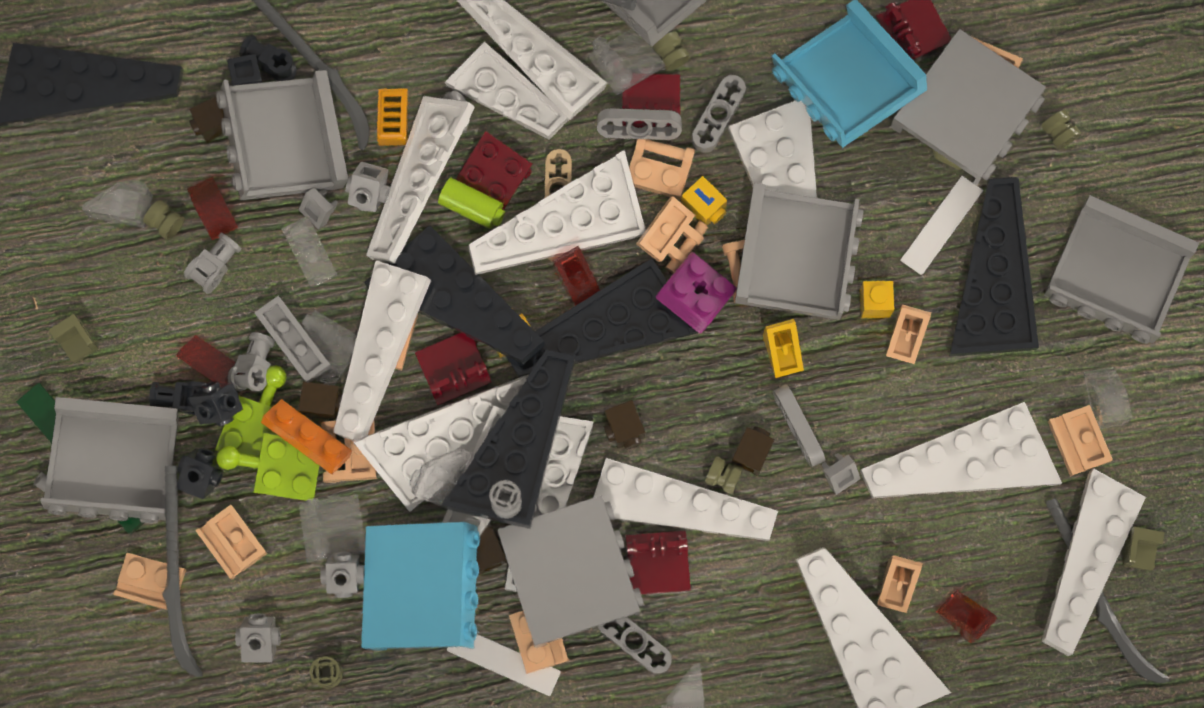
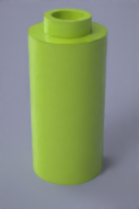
M449 178L445 183L438 199V204L488 229H492L494 225L498 227L506 213L502 209V202L453 178Z

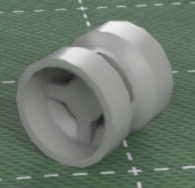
M506 480L499 481L493 485L489 496L494 513L501 518H511L517 515L522 505L520 490L517 485Z

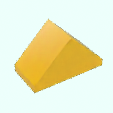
M791 319L765 326L763 339L775 378L804 371L795 320Z

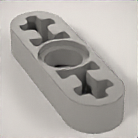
M729 75L721 81L696 125L692 135V144L699 152L708 153L716 148L743 100L746 85L739 76ZM735 84L738 86L737 91L739 93L734 92L728 103L725 101L728 91L727 87H732ZM716 107L724 108L727 112V117L721 121L713 119L710 114L712 109ZM709 125L714 127L710 134L712 142L706 141L705 144H702L699 134L704 136Z
M605 109L598 114L597 131L606 138L672 140L681 134L682 120L677 112L670 110ZM641 120L646 122L647 125L643 128H636L632 123ZM611 121L613 125H607V122ZM652 122H656V127H652ZM667 123H670V124H671V127H665V126H666Z
M785 384L773 390L774 399L810 467L824 462V453L789 386Z
M628 617L616 620L617 625L623 628L624 623L630 626L622 633L620 640L614 637L619 633L615 628L610 627L607 630L604 628V625L598 626L599 631L649 672L663 674L670 668L672 662L670 652ZM632 632L639 633L643 638L642 646L636 650L628 648L625 644L626 636ZM648 642L654 645L650 648L652 653L658 655L661 652L665 655L663 661L666 665L664 667L660 665L656 666V668L652 667L653 660L647 654H645L644 659L638 656L644 652Z

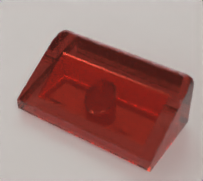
M196 335L175 355L180 361L211 382L218 381L219 384L228 383L229 371L236 364L235 361Z

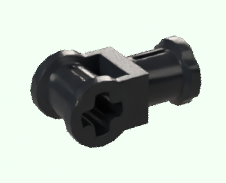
M253 34L247 36L241 44L239 56L256 54L257 62L261 69L272 75L275 81L293 80L295 78L297 68L293 63L291 53L287 50L278 49L271 44L266 46L257 41V37Z
M195 381L176 382L174 387L163 386L159 382H153L149 395L150 406H168L178 409V412L196 416L189 397L202 390L201 387L207 383Z

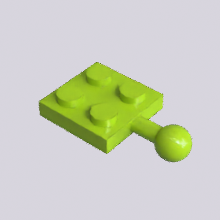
M272 365L266 370L267 385L259 402L239 396L243 410L233 416L234 420L224 425L215 451L218 452L224 446H233L240 454L259 457L263 433L277 435L263 425L261 421L263 415L272 408L271 403L276 389L282 387L286 382L287 375L282 367Z
M263 433L259 457L240 454L233 446L222 447L216 455L218 465L225 470H231L237 466L257 468L253 488L254 493L314 501L319 465L278 435Z

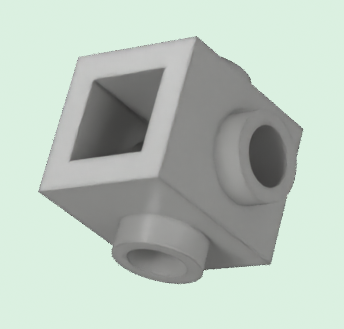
M361 161L352 176L350 175L347 180L345 192L349 193L348 205L355 206L362 211L376 212L381 203H386L390 192V186H386L389 169Z
M338 552L334 553L333 556H329L325 566H321V584L326 585L327 594H335L337 598H347L353 596V593L358 592L360 585L364 584L365 567L360 565V555ZM343 574L346 576V579H337L336 575Z
M255 613L244 617L241 626L236 628L235 633L236 646H241V662L273 661L277 651L276 646H280L281 629L280 627H275V617H267L262 613Z

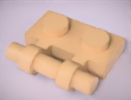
M671 197L636 244L657 262H662L666 255H668L671 260L665 268L674 274L693 248L701 244L708 226L699 221L692 228L689 224L695 217V214L674 197ZM683 234L686 240L678 249L674 244Z

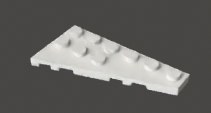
M528 375L357 439L353 443L410 512L468 465L493 406L507 410L511 400L527 381Z
M822 547L795 559L857 708H918L951 693L826 548Z

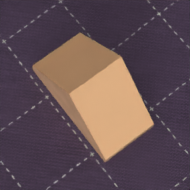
M902 304L896 317L886 356L915 364L931 312Z
M893 555L887 562L877 605L907 613L923 563Z

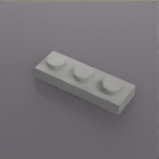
M279 296L255 312V315L305 382H312L331 368L329 362Z

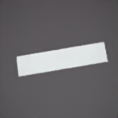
M961 176L900 261L922 275L983 190Z
M478 634L474 640V649L448 647L446 650L548 696H551L561 671L549 667L526 674L519 652Z

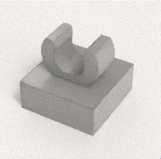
M312 188L305 193L299 211L319 230L327 224L338 202L335 200L329 203L325 199L328 193L326 190L318 192L315 188Z
M838 453L835 455L837 462L830 467L826 462L822 463L829 487L836 495L861 479L853 459L849 455L843 457Z

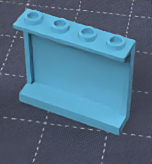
M853 0L847 4V16L782 60L776 53L772 55L774 65L772 72L775 78L780 83L785 82L788 85L789 92L795 101H802L810 118L815 122L818 120L823 125V130L831 141L836 140L842 148L927 91V78L923 70L858 0Z
M466 522L366 526L361 648L376 651L387 650V648L434 647L474 649V640L477 637L475 609L478 606L476 578L479 574V566L476 559L477 548L480 543V536L476 525Z

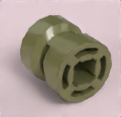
M675 31L666 34L652 46L655 53L663 58L662 65L667 72L680 68L691 58L687 49L681 47V38Z
M1065 109L1057 112L1041 125L1046 134H1052V143L1057 150L1066 147L1082 134L1077 126L1069 123L1070 116Z
M158 200L148 209L143 222L150 228L158 229L159 235L165 240H170L180 231L185 218L178 212H172L169 205L163 200Z
M716 456L704 483L711 486L719 485L725 492L733 494L744 467L737 464L729 465L725 462V459Z
M319 657L310 666L309 673L312 681L322 688H335L343 679V667L331 657Z

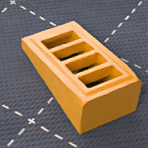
M379 89L378 144L379 146L406 145L408 140V89ZM385 97H401V102H385ZM385 108H401V112H385ZM385 118H401L400 122H385ZM385 128H400V132H385Z

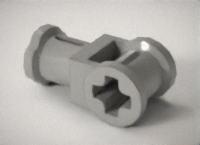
M223 233L219 234L218 242L209 252L204 249L199 256L189 263L183 274L186 279H193L201 285L206 294L215 290L228 270L225 264L235 252L239 253L241 251V247Z
M258 332L250 333V344L246 355L238 356L236 364L230 369L228 374V383L232 382L236 391H244L247 388L252 391H261L267 385L266 370L271 365L266 361L270 348L274 347V339Z

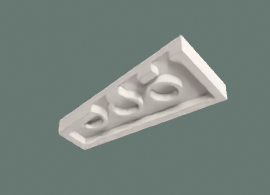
M486 42L445 81L446 86L462 93L549 140L569 120L545 94Z

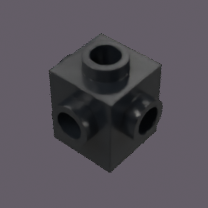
M218 381L209 382L201 387L202 390L189 397L200 425L216 423L217 426L226 425L234 420L233 416L243 410L238 392L235 390L232 382L221 384Z
M200 448L193 450L187 456L184 455L177 468V472L180 473L177 489L200 499H204L211 494L214 488L220 484L224 473L216 461L215 453L211 450Z

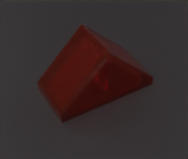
M210 177L187 189L191 201L212 240L218 238L220 233L226 234L239 228L214 177Z
M579 246L552 260L553 271L575 306L600 291Z
M955 590L936 611L940 617L970 644L976 642L997 620L995 614L958 590Z

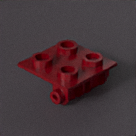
M908 0L899 5L892 2L885 7L886 11L875 16L879 24L912 60L947 45L952 40L931 0Z
M623 74L622 109L670 110L680 115V74ZM638 120L633 122L632 125L636 128H643L647 123ZM652 122V127H656V122ZM667 123L665 127H671V124Z
M485 131L456 180L502 202V209L504 210L523 179L526 180L531 175L532 170L530 168L533 163Z
M462 332L415 352L437 406L492 383L474 340Z
M686 531L626 535L627 556L634 576L629 578L633 589L639 588L641 595L691 591Z

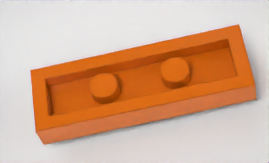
M282 399L263 415L261 421L263 425L332 475L351 456L352 450Z

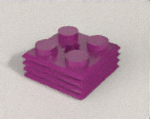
M691 252L658 292L656 299L698 333H702L731 298L737 287L699 256Z

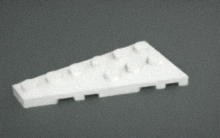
M802 101L790 102L728 127L752 187L754 183L765 184V190L817 198L811 118Z
M625 150L539 201L538 204L516 215L515 218L470 243L468 249L475 275L641 237L646 230Z
M1025 402L860 470L871 498L1062 484Z

